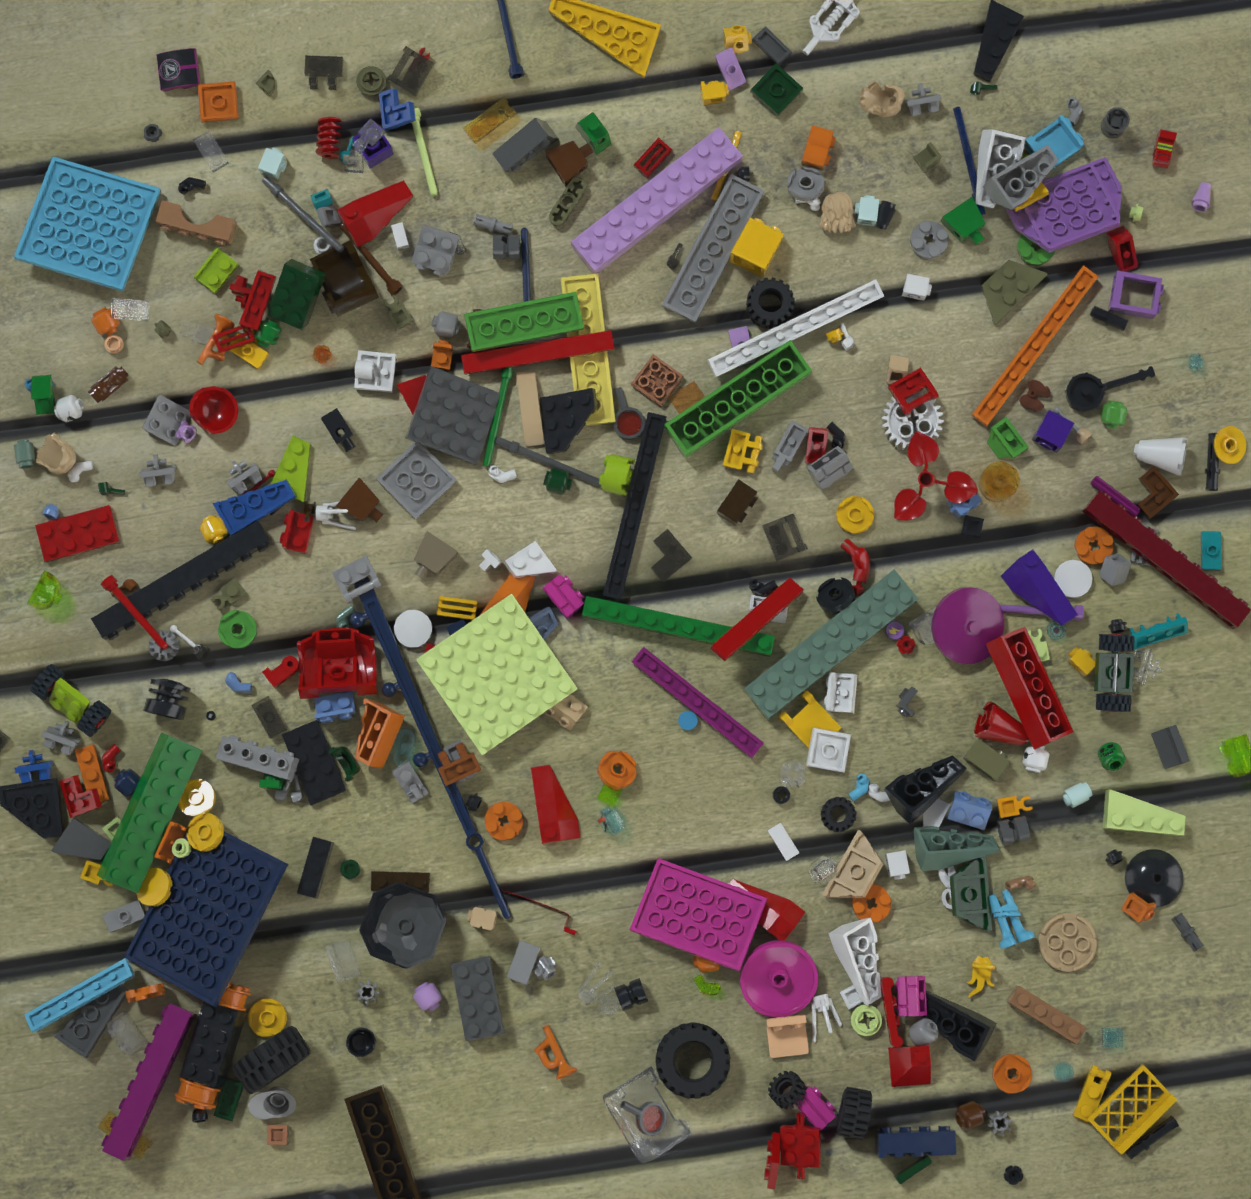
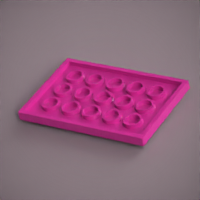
M658 858L630 931L740 972L767 898Z

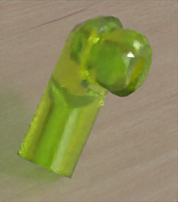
M701 974L693 978L698 989L704 995L715 996L721 991V986L718 983L705 982Z

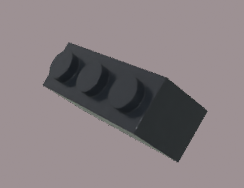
M316 837L312 838L297 890L298 894L318 899L334 842Z

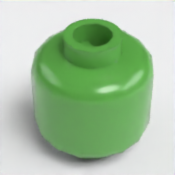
M1109 400V403L1103 405L1101 421L1106 423L1107 428L1117 429L1118 425L1122 426L1125 424L1127 407L1123 406V402Z

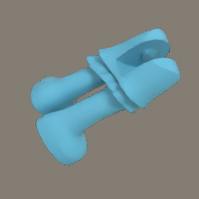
M1008 890L1001 891L1006 904L1001 907L995 894L989 896L992 914L994 918H997L1003 938L999 944L1000 949L1017 944L1006 917L1010 918L1018 943L1035 937L1032 931L1025 930L1018 917L1022 914L1018 911L1019 908Z

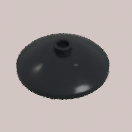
M1149 849L1136 854L1130 860L1125 871V885L1129 894L1134 892L1148 904L1154 902L1157 904L1156 907H1162L1174 901L1181 892L1183 872L1180 864L1171 854L1158 849ZM1156 874L1160 877L1158 882L1154 881V875Z

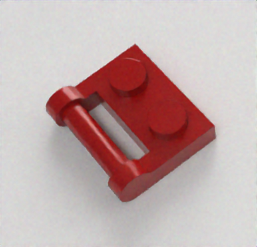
M921 368L888 386L889 391L905 415L910 414L911 410L925 402L939 397L937 390ZM925 388L928 393L910 403H907L905 400Z

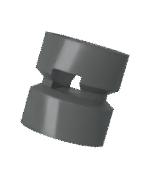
M1117 107L1107 112L1101 123V131L1106 137L1111 139L1118 138L1124 133L1130 122L1127 111Z
M493 235V259H504L505 257L520 259V235H509L508 238L504 235Z
M1025 816L1013 818L1012 822L1009 819L997 822L998 833L1003 846L1014 844L1015 840L1018 842L1030 840V831Z

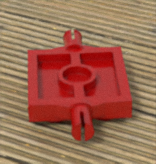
M797 1113V1124L782 1125L780 1127L781 1165L797 1167V1179H805V1168H820L821 1128L805 1125V1114Z

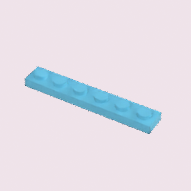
M124 958L26 1013L25 1018L31 1032L35 1033L134 978L135 974L129 960Z

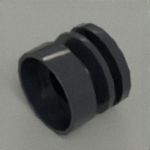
M151 679L150 684L158 686V690L149 688L148 691L155 694L156 698L146 699L143 711L183 720L186 708L178 703L179 700L188 701L189 698L182 696L181 692L190 693L191 688L173 680Z

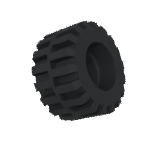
M773 277L771 280L764 278L763 281L759 280L755 286L751 287L747 296L746 310L749 312L750 319H753L756 325L759 323L762 328L769 326V329H773V326L777 327L787 322L788 318L791 317L795 298H793V291L789 290L790 286L788 284L784 285L783 280L776 281V278ZM767 294L775 295L781 301V308L775 312H767L761 308L759 304L760 298Z
M846 1087L842 1095L838 1115L837 1132L839 1136L859 1140L864 1139L868 1130L872 1109L871 1091Z

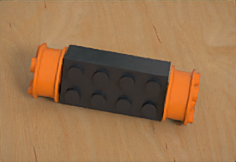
M229 982L217 1007L203 1001L180 1073L181 1077H179V1080H181L178 1093H174L175 1101L184 1104L188 1102L193 1104V1107L202 1110L204 1108L209 1110L216 1108L214 1101L217 1092L224 1088L247 1015L244 1006L247 996L251 995L249 987L232 984L233 982Z

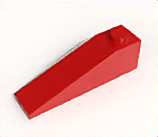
M403 180L356 199L337 209L338 217L356 247L359 248L374 240L384 226H387L390 220L413 198V194Z
M551 766L531 767L542 844L581 838L578 818Z
M732 879L729 883L767 898L758 924L778 940L785 941L805 914L803 909L787 898Z

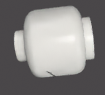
M74 395L58 399L56 406H54L56 417L64 422L80 418L82 416V409H84L82 400L80 398L77 399Z
M1045 746L1035 750L1033 747L1025 749L1022 764L1026 767L1025 770L1034 773L1046 770L1050 754L1044 750Z

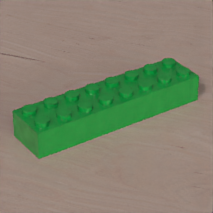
M161 732L97 876L133 892H139L200 757L201 749Z

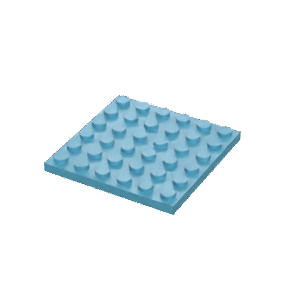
M52 157L14 254V259L123 292L161 190L154 186Z

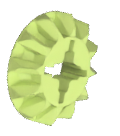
M861 1005L853 1011L851 1025L858 1034L871 1036L880 1029L882 1016L876 1007ZM863 1012H865L867 1017H874V1019L869 1021V1028L865 1023H858L863 1019Z

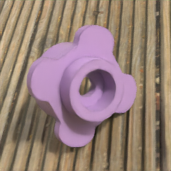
M182 421L181 427L176 432V437L183 439L185 443H189L196 435V428L193 425H188V422Z

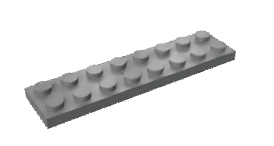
M733 174L730 175L669 290L662 307L696 323L730 259L733 247L749 218L752 217L765 192L764 190Z

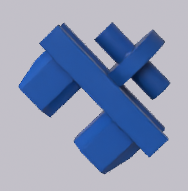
M29 750V756L22 757L23 763L30 762V764L20 765L15 768V774L19 773L21 782L26 783L33 781L32 771L38 770L40 780L50 779L51 767L54 765L53 760L37 763L38 760H43L42 754L36 755L34 750Z

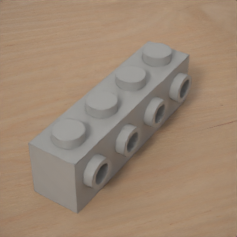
M230 735L229 738L222 736L216 759L293 781L299 759L294 757L295 753L283 750V753H278L275 747L265 745V748L258 747L259 743L247 740V743L240 741V737Z

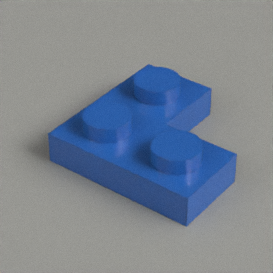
M392 88L379 93L383 130L389 131L416 121L414 103L408 101L399 105L397 89Z

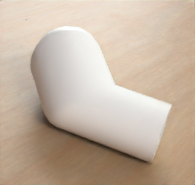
M819 198L811 201L795 199V203L807 202L812 211L820 209L821 201Z

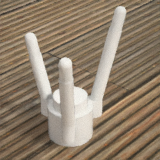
M338 502L323 503V505L316 506L317 521H322V524L356 530L354 526L329 520L333 519V514L348 512L347 509H333Z
M828 994L813 997L814 1002L811 1003L812 1041L814 1043L816 1042L817 1035L816 1009H818V1012L823 1011L830 1034L832 1033V1028L827 1012L829 1007L838 1025L842 1026L832 998H829Z

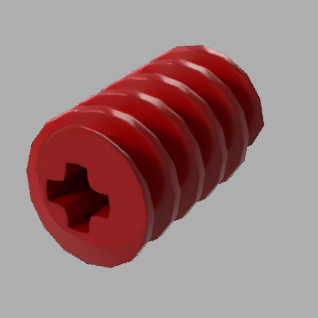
M323 117L318 120V125L320 126L317 128L319 132L317 134L319 141L316 142L318 147L316 149L317 155L328 159L339 158V155L334 154V152L340 151V148L335 147L336 144H340V141L335 139V137L341 136L340 133L336 132V130L341 129V126L336 124L342 122L340 118Z

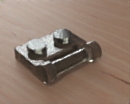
M405 46L401 59L392 75L389 74L387 79L417 96L435 63ZM410 56H412L414 60L401 81L398 77Z
M794 514L762 525L776 562L808 550L796 525ZM785 523L789 525L797 545L795 548H792L783 527Z

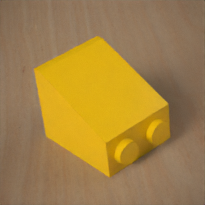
M749 218L731 251L729 262L763 278L784 234L775 226L769 227L765 225V222L761 219Z

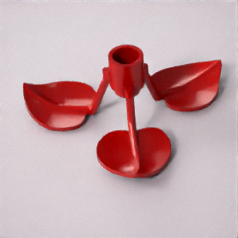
M916 431L910 440L908 458L914 466L925 465L923 472L918 476L920 489L918 494L910 488L903 489L897 494L894 502V518L897 520L907 521L920 517L927 506L926 501L920 497L923 488L932 487L935 483L946 485L944 489L945 497L953 503H963L978 493L974 480L962 471L950 472L947 476V482L936 480L935 475L927 471L928 462H934L938 458L939 446L933 438L919 431Z

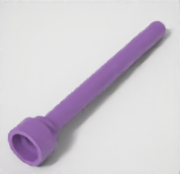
M1000 605L1003 613L1045 615L1036 607ZM1075 605L1073 608L1078 616L1074 620L1082 621L1083 605Z

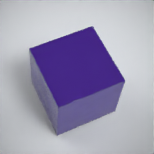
M377 123L353 137L355 147L369 169L394 155L390 143Z
M1048 410L1032 440L1040 446L1057 453L1062 448L1074 423Z

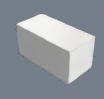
M403 223L391 225L397 249L409 248Z

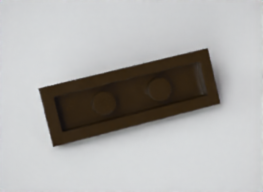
M371 871V891H379L396 882H401L422 891L430 892V873Z

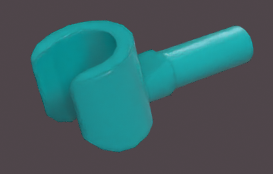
M353 137L350 139L347 151H340L341 162L351 161V151L354 144Z

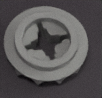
M160 630L158 634L164 640L166 638V643L171 648H167L161 653V648L151 637L148 649L155 659L168 661L178 653L179 640L172 632Z

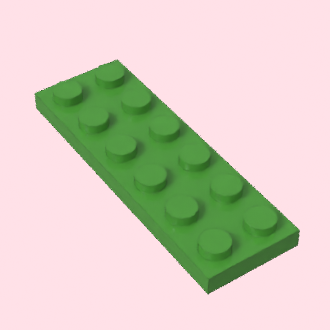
M576 292L464 314L472 352L584 330Z

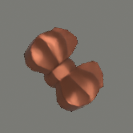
M1031 380L1027 384L1029 391L1026 395L1021 396L1019 401L1026 409H1033L1034 412L1041 411L1044 405L1037 397L1049 398L1051 391L1048 386L1045 387L1040 381Z

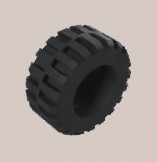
M691 1022L680 1024L664 1035L658 1045L655 1062L658 1075L667 1089L683 1098L700 1099L701 1097L711 1095L725 1082L730 1071L731 1058L726 1042L717 1031L705 1024ZM688 1042L703 1044L711 1055L709 1071L698 1079L683 1077L675 1067L674 1058L677 1050Z
M290 1026L233 1065V1072L247 1093L253 1094L311 1054L310 1048L297 1028Z

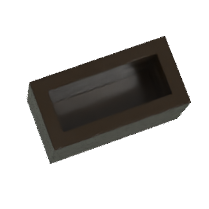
M738 479L718 508L717 514L735 526L738 522L742 523L747 516V513H745L749 506L752 508L758 500L755 497L757 491Z

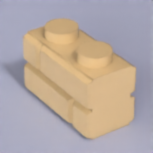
M475 907L473 910H469L467 921L470 922L472 927L493 930L495 929L498 913L497 911Z

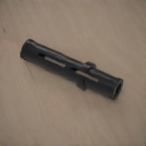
M1217 433L1208 434L1207 468L1205 469V474H1207L1206 491H1218L1219 458L1214 451V439Z
M1171 1115L1147 1134L1141 1136L1125 1153L1132 1160L1142 1151L1149 1150V1146L1178 1127L1179 1124Z

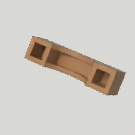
M163 200L161 201L155 221L163 231H178L179 235L185 237L193 235L196 236V239L205 242L207 239L212 240L219 246L232 244L237 227L235 219L216 215L205 224H192L184 218L183 209L180 205Z
M1016 985L1006 1001L1073 1044H1078L1087 1028L1021 986Z

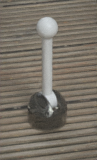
M176 625L170 627L171 632L178 634L194 648L193 653L197 659L202 661L206 658L210 648L204 644H194L178 630Z

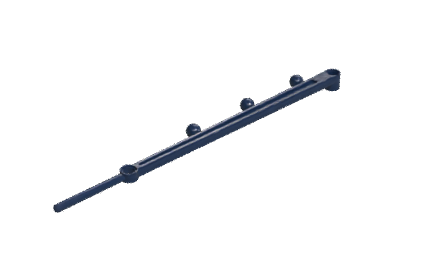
M370 577L365 578L362 582L353 584L355 589L370 582ZM373 588L359 595L366 612L352 614L350 622L354 627H361L364 625L365 620H370L397 680L396 683H385L382 686V693L386 697H393L396 691L401 689L429 751L428 753L419 752L415 754L413 763L415 766L422 768L427 765L429 760H433L467 836L466 845L471 850H475L504 919H509L511 917L510 911L482 849L483 837L476 832L456 782L445 786L438 768L443 766L437 753L442 752L441 746ZM472 836L480 838L479 846L472 847L469 840Z

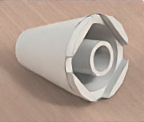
M1188 438L1140 440L1139 444H1135L1134 455H1137V459L1173 474L1182 475L1187 450L1185 446L1188 443Z

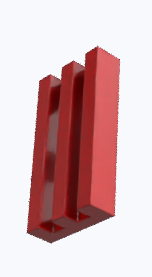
M658 137L636 161L634 167L643 173L646 178H649L670 155L673 149ZM660 144L661 147L642 167L640 164ZM664 149H666L665 153L655 162V164L648 171H646L649 165L660 155V153Z
M242 325L212 335L219 354L255 341L251 328ZM245 328L247 329V332H244L242 334L224 339L222 341L218 340L219 337L237 332ZM248 335L250 339L221 348V345Z

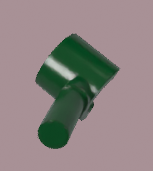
M976 81L971 85L970 93L979 95L981 89L997 90V85H985Z
M108 482L98 484L99 492L102 495L109 493L125 495V490L109 488Z

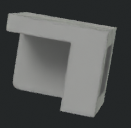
M1120 554L1106 556L1099 576L1111 586L1125 583L1132 563Z

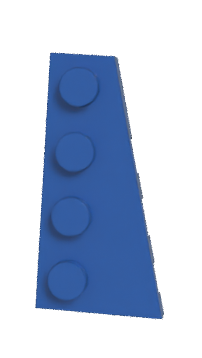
M283 480L255 491L246 492V494L228 498L225 501L213 503L220 518H222L230 536L266 517L297 496L287 480Z

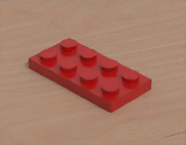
M110 505L35 525L44 562L120 543Z

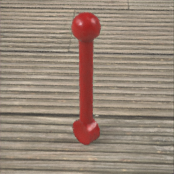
M270 470L268 472V475L264 477L258 484H256L250 491H255L256 489H258L270 477H274L276 472L274 470Z

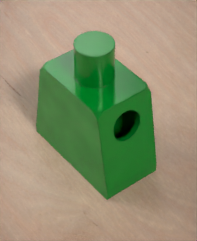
M594 112L580 120L575 126L596 155L611 145L608 131Z
M973 197L961 203L941 219V223L960 242H964L970 237L976 246L985 239L980 233V230L985 226V221Z

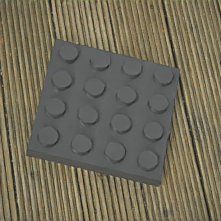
M431 366L405 439L477 465L496 411L500 393Z

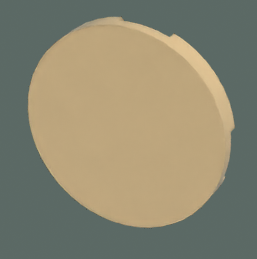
M1062 913L1051 917L1042 926L1038 937V947L1041 956L1051 967L1064 972H1072L1084 968L1092 961L1096 953L1097 936L1094 928L1085 918L1072 913Z

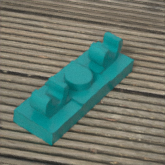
M1177 613L1176 620L1174 621L1170 620L1168 616L1165 623L1155 624L1148 629L1140 625L1139 632H1135L1133 628H1130V635L1135 636L1134 650L1188 633V621L1186 617L1181 618V615Z

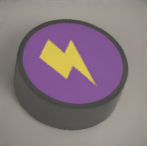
M891 621L885 627V635L890 640H898L904 635V626L899 621Z

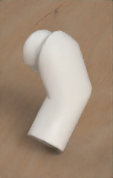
M93 462L75 463L68 471L69 480L71 482H78L82 471L94 470Z
M495 465L489 468V476L499 483L517 478L514 469L504 472Z
M869 785L868 794L880 802L890 801L886 792L879 790V785Z

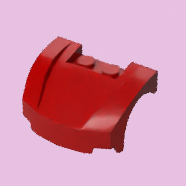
M330 628L312 632V636L297 642L300 672L298 691L300 699L319 698V693L357 691L358 695L377 694L376 653L372 637L361 634L359 630L353 628Z

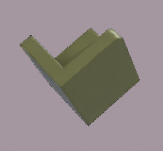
M930 142L913 159L921 170L926 173L940 162L942 156Z

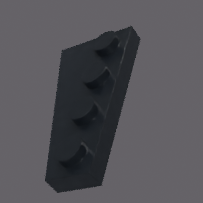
M991 0L973 73L988 82L993 78L1024 18L1023 15L994 0Z

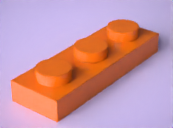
M92 744L76 749L75 754L86 791L97 788L101 803L109 801L110 796L95 745Z

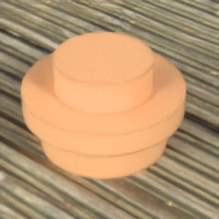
M110 335L105 339L104 346L109 353L116 354L123 349L124 342L120 336Z

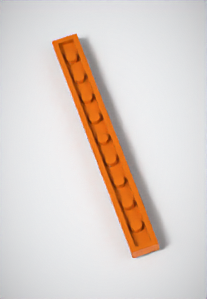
M1084 265L971 416L987 427L1099 276Z

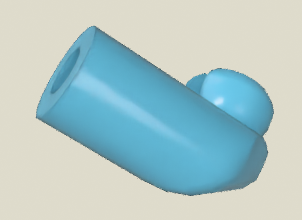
M863 773L857 776L856 789L848 794L853 802L868 792L869 778Z

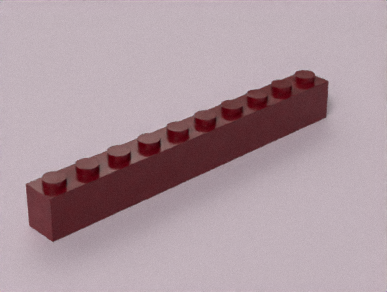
M1098 491L1082 510L1083 513L1138 556L1150 563L1151 566L1229 627L1236 629L1240 626L1251 611L1248 607L1249 604L1245 600L1237 599L1232 595L1233 591L1219 585L1217 583L1218 580L1214 576L1205 574L1200 565L1187 560L1188 556L1173 549V545L1168 540L1159 538L1157 536L1158 533L1154 529L1146 528L1141 524L1142 520L1128 514L1126 512L1127 509L1119 503H1114L1109 494L1104 491Z

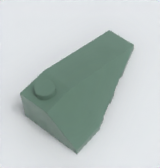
M935 826L914 827L915 853L921 871L941 870L999 852L998 845L992 835L973 832L967 835L957 833V830L951 829L950 832L939 830V827Z

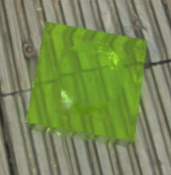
M604 784L597 799L615 807L623 789L613 790Z

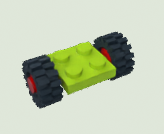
M53 664L48 665L38 675L39 677L35 679L30 691L42 701L50 697L49 703L56 710L61 711L70 721L77 724L78 729L87 736L92 737L104 725L112 710L100 700H97V702H94L89 707L91 701L63 680L65 673Z

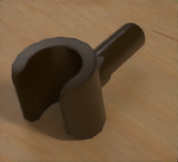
M307 501L304 502L305 522H309L310 515L315 514L316 502L313 504H308Z

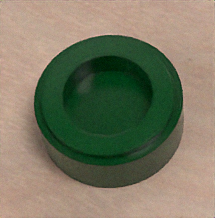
M346 860L340 867L341 874L347 879H354L360 873V865L355 860Z

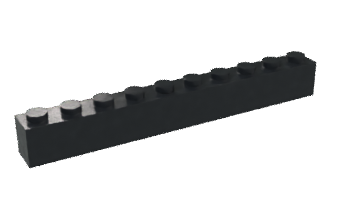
M256 521L127 598L147 620L153 616L152 613L156 610L162 611L169 607L168 603L173 600L179 601L186 596L185 593L190 590L194 592L203 586L202 583L207 580L211 582L219 577L218 574L224 570L228 572L236 567L235 564L241 560L245 562L253 557V553L265 551L272 542L260 522ZM121 602L91 618L104 640L109 639V641L118 637L119 632L122 630L128 631L136 626L135 623L138 622Z

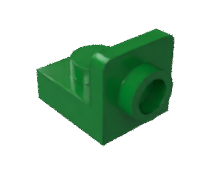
M264 773V778L260 779L259 787L282 790L283 779Z

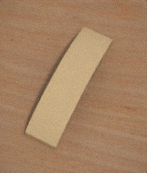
M535 370L516 372L525 446L544 445Z

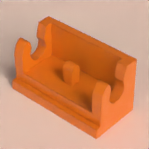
M170 821L154 857L171 864L175 857L172 852V846L177 839L185 838L189 828Z

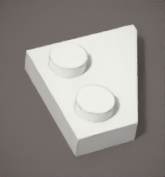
M536 541L504 561L505 566L514 578L539 576V574L546 573L554 574L557 571Z

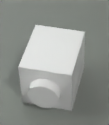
M907 274L902 296L924 301L926 295L930 296L932 285L929 284L930 278Z
M906 850L885 854L889 877L894 876V880L906 878L905 874L910 873Z

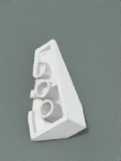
M993 129L982 130L978 153L977 205L989 208L995 207L996 203L992 201L983 186L991 177L1020 161L1026 137Z
M871 918L841 925L828 933L836 955L864 1004L868 1006L881 998L880 973L877 972L879 956L876 954L875 948L877 934Z

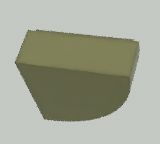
M268 69L256 82V85L271 97L275 89V80Z

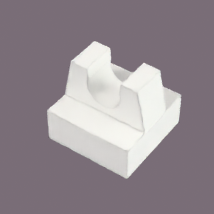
M486 549L482 554L485 560L479 566L484 571H488L492 566L499 568L503 562L490 549Z

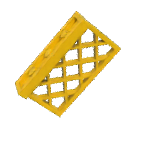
M1142 1064L1087 1120L1112 1145L1115 1151L1122 1155L1177 1099ZM1142 1071L1148 1075L1147 1084H1138V1075ZM1127 1086L1134 1087V1098H1124V1089ZM1137 1087H1147V1098H1137ZM1151 1087H1159L1163 1093L1158 1098H1151ZM1113 1100H1120V1111H1110V1103ZM1124 1100L1134 1101L1133 1112L1123 1111ZM1137 1101H1147V1109L1144 1112H1137ZM1099 1114H1106V1125H1098L1094 1119ZM1110 1114H1120L1119 1125H1109ZM1123 1114L1133 1115V1123L1130 1126L1123 1125ZM1109 1128H1119V1136L1114 1141L1109 1137Z

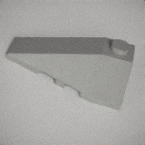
M1046 145L991 177L983 188L994 203L1012 210L1027 201L1057 163L1058 158L1049 145Z

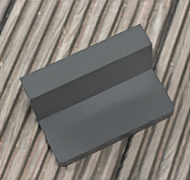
M1177 725L1151 734L1164 769L1190 761Z

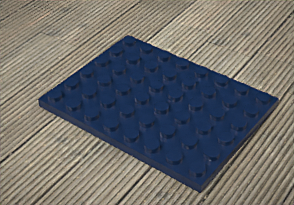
M225 831L220 844L211 851L202 852L191 846V852L188 856L184 858L174 857L167 871L172 880L171 894L165 903L160 906L149 907L124 957L210 1005L217 1007L288 864Z

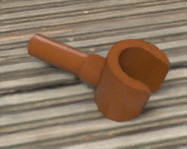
M127 579L119 589L124 591L127 588L132 592L138 584L133 579Z

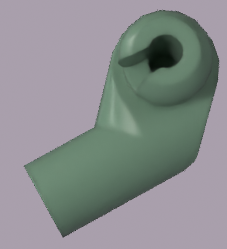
M351 604L338 613L337 628H349V617L356 613Z

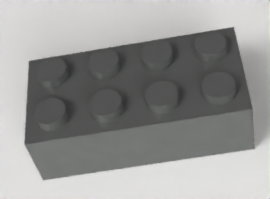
M486 956L451 963L465 1041L504 1034V1024L491 957Z

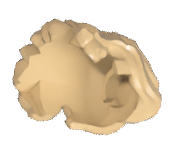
M877 81L869 82L868 87L861 90L860 105L865 112H870L883 118L894 116L901 109L905 93L902 88L895 85L884 84L883 87H880Z
M844 192L828 194L821 207L823 214L819 224L820 227L825 231L828 230L829 233L831 231L837 233V229L840 233H843V231L850 232L851 227L856 226L853 217L855 206L850 196Z
M54 432L45 438L44 443L46 446L42 445L41 449L37 451L36 463L48 468L50 472L65 474L76 462L75 451L70 444L62 441Z

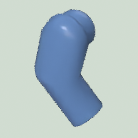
M233 672L227 674L225 682L233 692L251 693V683H240L236 677L237 675Z

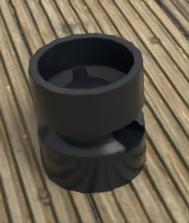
M640 978L630 981L628 986L623 984L614 988L622 1011L633 1008L635 1003L641 1005L648 1002Z

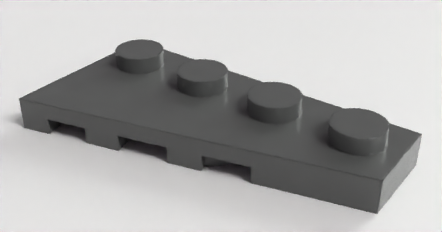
M119 985L94 999L54 1037L83 1057L88 1058L126 997L125 991L129 990Z

